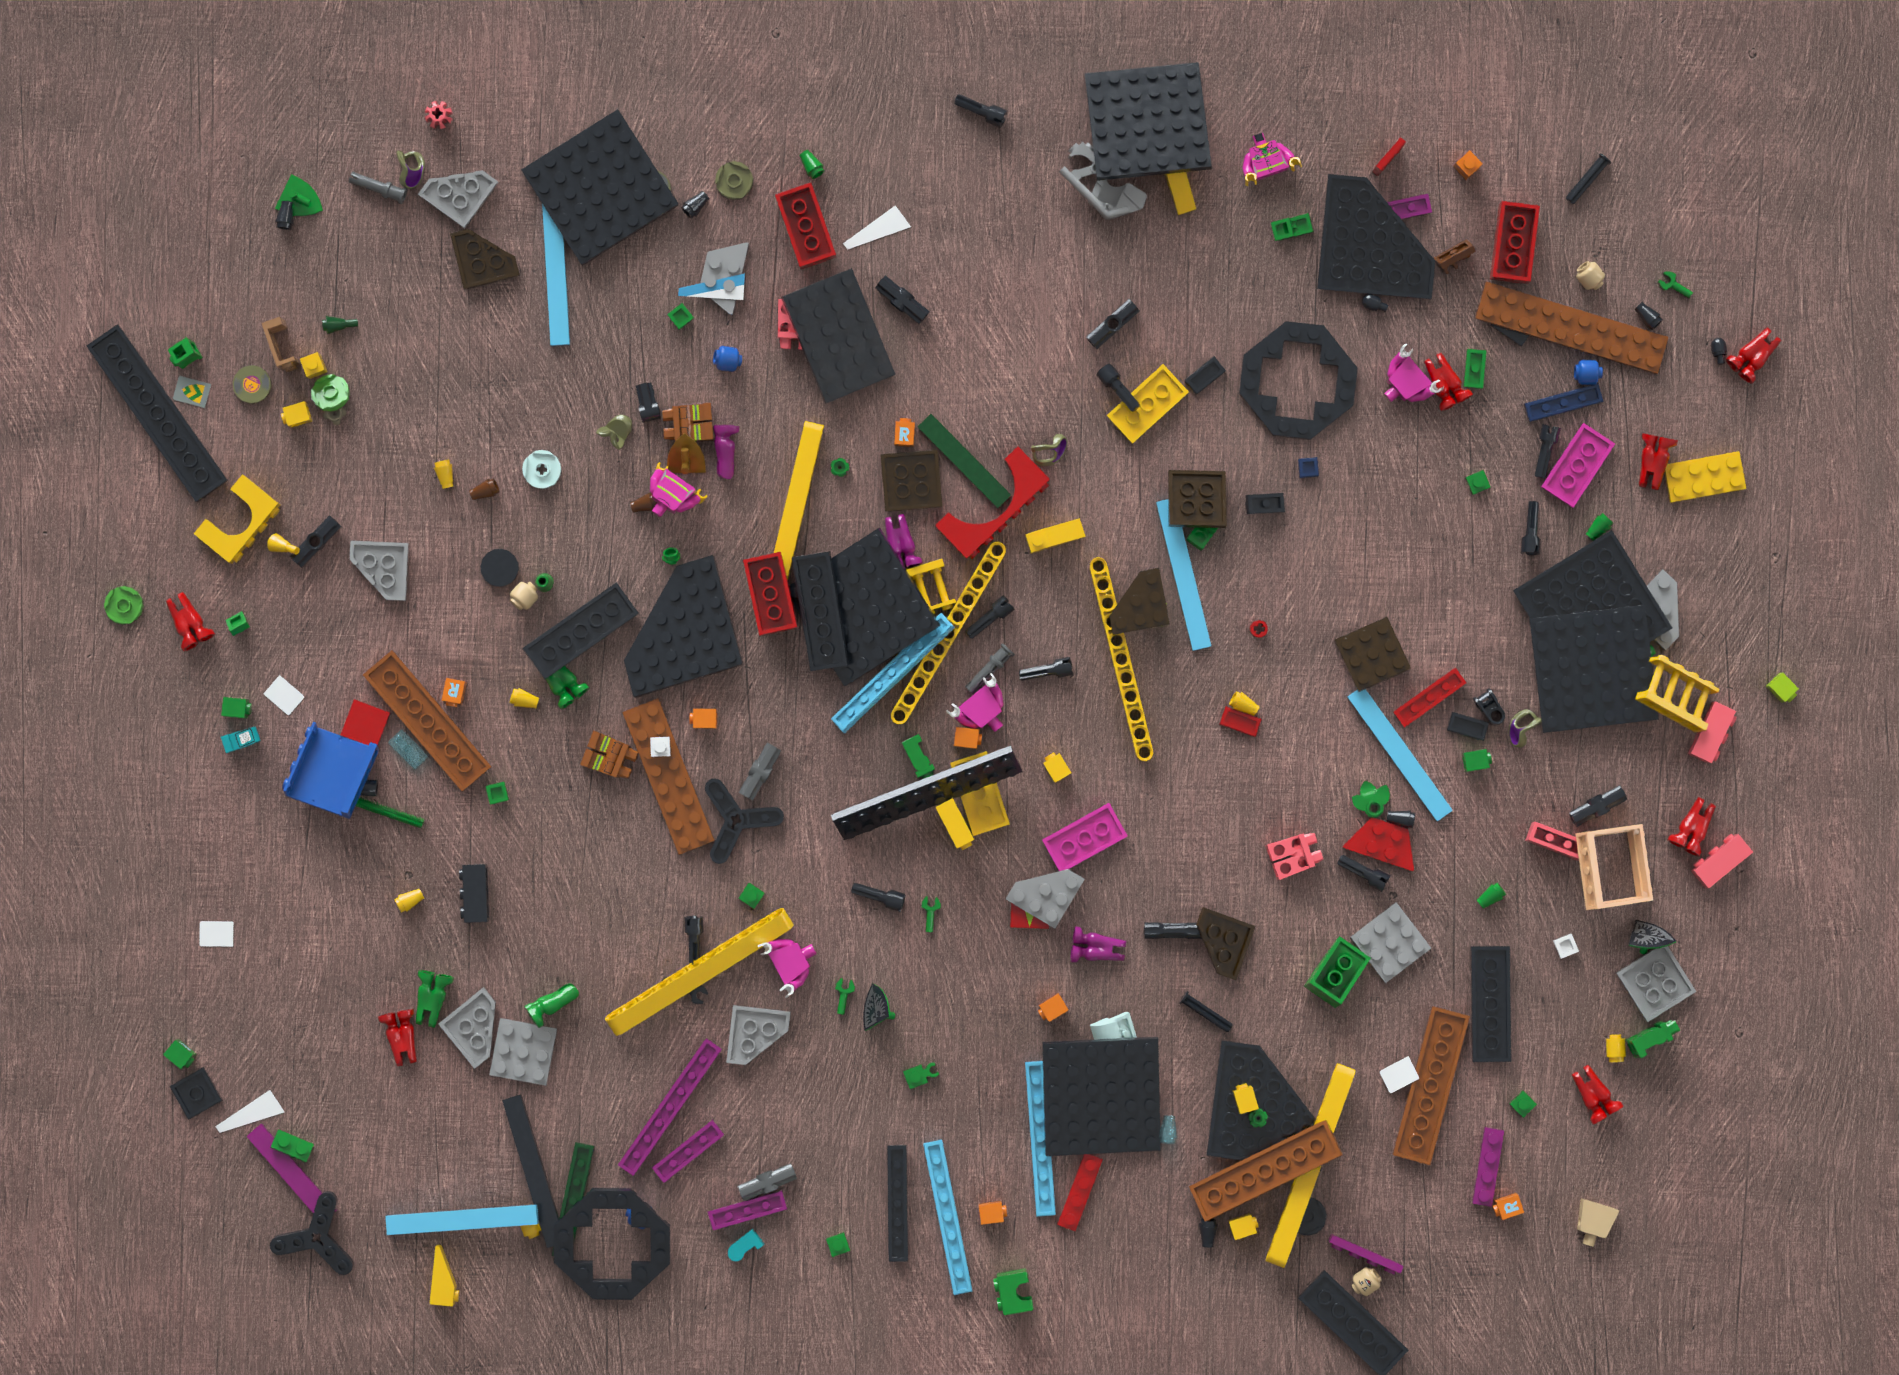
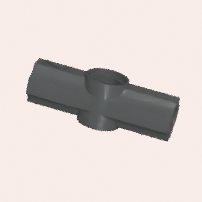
M766 743L759 758L751 766L748 777L739 791L740 794L754 800L762 784L768 779L772 767L782 750Z
M790 1163L774 1171L764 1172L756 1176V1178L738 1185V1189L743 1201L762 1193L766 1194L774 1191L779 1186L796 1180L797 1176Z

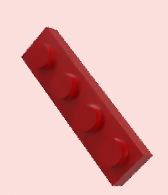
M1455 667L1393 711V714L1403 728H1405L1465 685L1466 681Z
M1091 1154L1083 1155L1057 1225L1076 1231L1103 1161L1102 1158Z

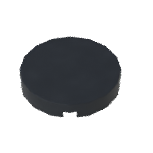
M494 549L488 552L483 557L480 565L484 580L496 587H504L511 584L519 572V563L516 557L504 549Z
M1310 1197L1298 1230V1233L1301 1235L1310 1236L1317 1234L1326 1223L1327 1214L1325 1207L1315 1198Z

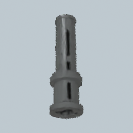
M354 171L351 173L353 178L349 177V183L380 193L385 199H394L399 204H403L406 199L408 189L405 187L403 189L396 187L391 182H386L385 184Z
M1002 643L1001 648L994 655L990 656V661L965 687L974 695L985 683L983 678L987 681L991 677L990 673L993 674L998 668H1003V664L1015 654Z

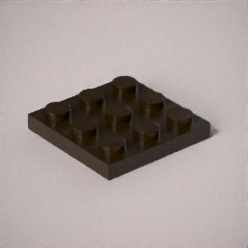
M938 450L881 454L885 512L943 507Z
M1168 470V527L1226 528V471Z
M1388 617L1334 640L1358 692L1411 670Z

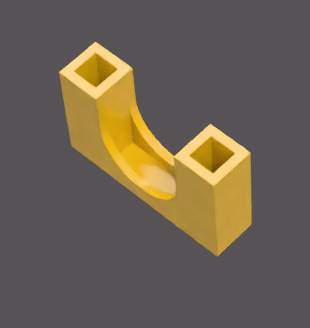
M243 474L232 486L231 490L242 498L251 509L252 520L249 527L241 534L227 535L212 522L205 519L194 532V535L231 564L233 562L237 563L242 558L243 550L246 547H251L256 540L254 537L257 533H262L268 526L266 522L271 517L274 518L280 511V504Z
M952 798L937 806L936 810L956 848L960 847L961 850L972 846L971 841L974 838L954 799Z

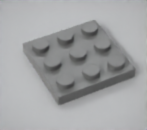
M1397 902L1350 937L1359 950L1371 958L1369 963L1385 983L1431 949Z
M1668 946L1661 949H1653L1616 972L1646 1022H1649L1696 992Z
M500 1018L489 1075L546 1086L557 1028L547 1026L538 1028L536 1024Z

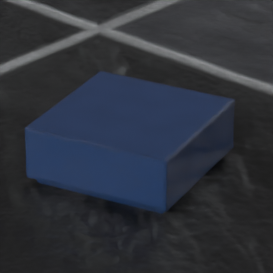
M1317 457L1298 459L1299 478L1319 477Z

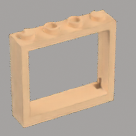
M1643 824L1575 833L1586 910L1653 901ZM1627 832L1636 896L1603 901L1594 837Z

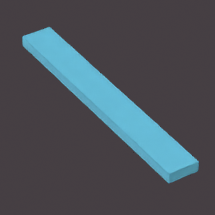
M542 204L550 345H570L564 237Z
M1168 499L1158 501L1156 505L1192 651L1211 647L1182 527H1168Z
M940 613L936 617L941 626L903 649L831 718L843 733H846L955 628L944 614Z
M1365 689L1361 692L1356 690L1347 696L1434 819L1439 821L1453 811Z
M1043 1061L1025 1062L1036 1216L1056 1215L1052 1158L1051 1156H1045Z
M941 1139L923 1143L953 1294L958 1295L972 1292L943 1141Z
M537 1204L385 1216L387 1235L539 1224Z

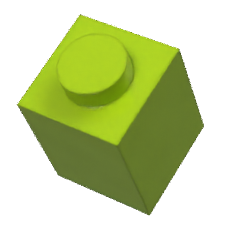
M1783 672L1779 673L1766 685L1781 703L1791 702L1797 696L1795 692L1799 689Z

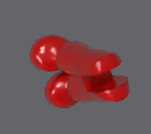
M1768 327L1739 350L1737 357L1730 355L1726 358L1727 364L1735 372H1738L1743 364L1749 361L1748 365L1738 375L1750 384H1753L1756 380L1754 372L1764 366L1769 356L1782 341L1779 337H1776L1768 344L1764 340L1772 332Z
M1439 353L1436 355V358L1441 366L1440 368L1435 369L1430 359L1425 360L1424 364L1432 383L1440 380L1436 383V387L1438 389L1444 387L1442 391L1435 393L1442 399L1439 405V409L1442 412L1455 406L1456 402L1459 404L1473 396V393L1469 389L1463 390L1461 388V380L1443 354ZM1449 390L1454 394L1455 400L1450 396Z
M1643 433L1642 440L1646 443V446L1642 450L1639 487L1646 488L1649 475H1654L1652 490H1659L1670 458L1668 449L1677 446L1678 440L1664 437L1659 438V436ZM1658 441H1659L1658 450H1657V452H1656V451H1655V446H1656V444H1657Z
M181 592L177 595L184 607L183 609L178 611L176 604L171 598L166 601V604L173 618L177 633L183 637L181 648L183 651H188L198 645L196 638L191 633V629L195 631L199 642H205L213 638L215 633L212 629L203 627L202 617L194 609L185 593Z
M1700 797L1696 799L1690 811L1679 825L1680 832L1670 835L1667 839L1669 843L1677 847L1683 848L1685 846L1684 850L1697 857L1702 852L1699 843L1706 837L1709 823L1716 808L1714 804L1710 803L1704 814H1699L1704 803V799ZM1691 834V840L1686 844L1687 839Z
M414 1009L397 1012L400 1027L397 1026L395 1012L378 1016L379 1022L387 1025L386 1036L397 1066H403L401 1052L404 1051L408 1053L410 1064L417 1062L414 1026L410 1023V1018L414 1015Z
M1586 1065L1583 1069L1590 1081L1584 1083L1577 1071L1572 1074V1077L1586 1108L1592 1111L1590 1121L1594 1125L1607 1117L1599 1102H1602L1608 1115L1618 1111L1624 1105L1620 1101H1613L1611 1099L1609 1089L1601 1082L1592 1068Z

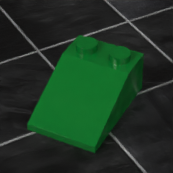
M1339 936L1315 968L1304 987L1332 1007L1337 1008L1343 1003L1371 958Z

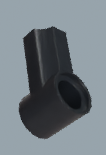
M652 382L636 385L642 423L661 419Z

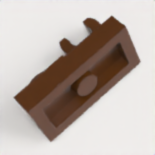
M1466 239L1434 257V260L1446 274H1449L1448 266L1452 265L1455 269H1458L1456 262L1469 258L1476 250Z

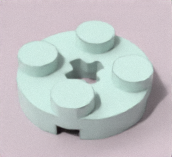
M538 450L525 459L522 471L529 484L538 489H546L554 486L559 480L561 464L558 458L551 452ZM541 464H544V467L547 468V472H544L543 475H540V472L537 471V467L539 468Z

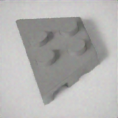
M749 243L707 252L701 283L705 282L706 286L713 287L718 279L742 274ZM726 280L723 287L726 291H732L735 288V284L732 280ZM710 298L728 314L733 315L736 300Z

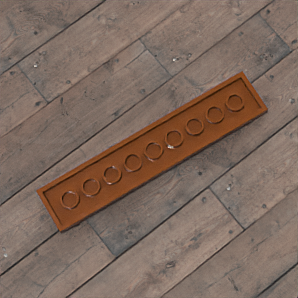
M1487 281L1485 282L1475 319L1654 374L1659 372L1669 338Z

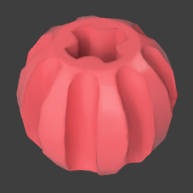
M437 101L432 102L433 107H427L425 110L426 113H429V115L424 117L426 123L431 122L430 127L436 129L437 125H440V129L446 128L444 124L446 122L450 124L452 118L448 117L453 114L452 109H446L447 103L441 101L440 105L437 104ZM440 111L442 115H440L439 119H437L435 115H437Z

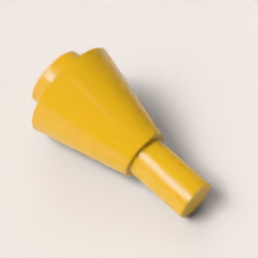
M277 533L268 539L267 546L271 552H290L296 555L300 552L299 547L291 545Z

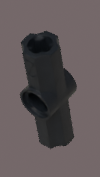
M886 275L875 287L877 291L890 300V303L902 313H906L918 324L930 312L917 302L910 292L903 287H899Z
M1128 299L1086 336L1087 340L1093 347L1098 349L1137 315L1140 310ZM1116 320L1118 327L1116 329L1109 328L1108 321Z
M329 515L299 546L300 552L297 555L292 553L289 557L303 568L319 550L324 548L325 544L342 526ZM314 537H319L320 544L313 547L311 540Z
M1618 785L1602 795L1599 794L1587 800L1585 804L1569 812V815L1574 825L1578 827L1593 818L1596 819L1606 814L1611 808L1618 806L1628 799L1624 790Z

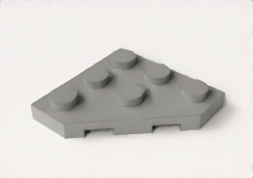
M483 170L467 174L462 173L448 177L431 178L426 182L418 195L465 229L499 182Z
M351 541L350 561L362 572L369 582L386 600L406 601L409 543Z
M1662 569L1647 587L1673 627L1654 639L1666 651L1679 637L1677 582Z
M1066 869L1018 881L1013 885L1006 900L1051 927L1056 928L1085 879Z
M484 987L439 1023V1026L474 1069L491 1055L496 1001Z
M733 1005L726 1063L741 1065L749 1063L788 1032L791 1012Z

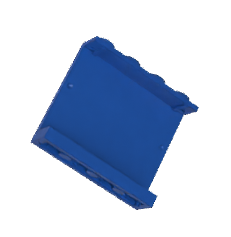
M313 722L311 727H308L305 732L306 739L304 744H300L298 748V758L292 762L290 767L291 774L289 778L284 780L282 789H284L286 797L350 819L379 753L378 745L370 742L368 746L318 728L316 722Z

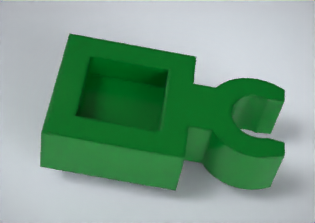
M935 1062L929 1063L925 1069L920 1064L903 1071L910 1089L928 1083L926 1078L928 1076L937 1077L939 1075V1072H930V1068L936 1065Z

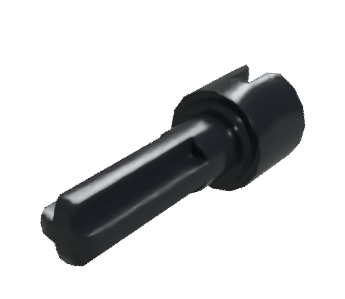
M958 94L955 98V105L985 117L986 122L999 128L1003 126L1005 122L1004 115L1008 114V110L996 105L986 106L961 94Z
M1110 363L1103 366L1096 376L1105 387H1111L1130 411L1134 412L1137 410L1140 403L1120 381L1121 375Z
M1542 424L1539 436L1542 445L1535 477L1546 478L1553 444L1558 443L1561 431L1559 427L1554 426L1552 432L1549 433L1550 426Z
M1529 501L1527 528L1526 535L1521 539V554L1524 552L1526 555L1532 556L1540 554L1541 539L1537 536L1539 503L1537 501Z
M1004 595L991 604L992 609L965 630L969 638L973 639L998 618L1004 619L1015 610L1008 603L1009 600Z
M1065 657L1055 659L1053 664L1020 670L1019 676L1020 680L1024 681L1051 675L1061 678L1072 676L1074 673L1072 672L1071 658Z
M1341 855L1337 862L1339 866L1366 879L1369 886L1380 892L1384 890L1385 883L1390 878L1389 874L1379 869H1374L1373 871L1345 855Z
M854 883L851 889L852 894L882 902L885 908L901 912L906 898L904 893L895 890L885 892L858 883Z
M697 916L684 917L685 933L688 935L689 964L692 963V965L695 960L700 958V935L704 932L703 916H700V918Z

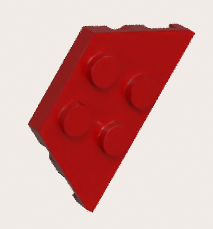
M1372 817L1342 847L1409 871H1414L1409 829Z

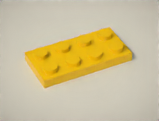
M1162 364L1131 393L1140 403L1137 410L1134 412L1130 411L1122 401L1107 414V417L1133 444L1185 397L1189 391Z
M1740 451L1667 464L1664 472L1670 503L1746 489Z
M987 751L951 762V768L987 755ZM997 783L987 785L961 796L973 836L1010 825Z

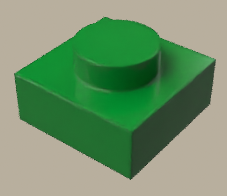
M683 303L667 314L679 330L694 319Z
M1484 470L1465 477L1472 495L1491 487Z
M243 611L226 619L229 631L233 636L250 627Z
M505 782L486 786L490 805L509 800Z
M749 882L738 899L755 909L765 893Z
M1523 1090L1509 1103L1523 1118L1537 1105Z
M844 1232L826 1238L832 1257L850 1251Z

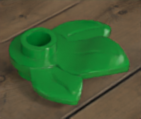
M1364 781L1360 788V795L1353 796L1352 802L1358 810L1365 811L1367 816L1377 818L1383 813V805L1389 801V788L1387 785H1383L1376 789L1372 783ZM1372 805L1377 806L1376 812L1370 810Z

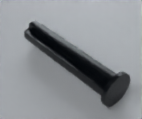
M1600 153L1599 158L1566 196V200L1571 204H1575L1604 168L1611 164V161Z
M1189 991L1184 993L1179 1001L1180 1005L1182 1003L1225 1032L1230 1031L1233 1026L1231 1022L1188 994Z

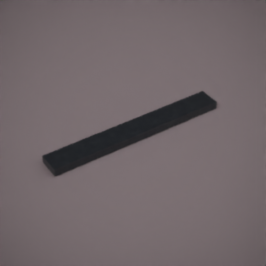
M520 1094L504 1099L502 1102L533 1204H537L538 1220L547 1248L554 1246V1224L559 1220V1216L523 1097Z

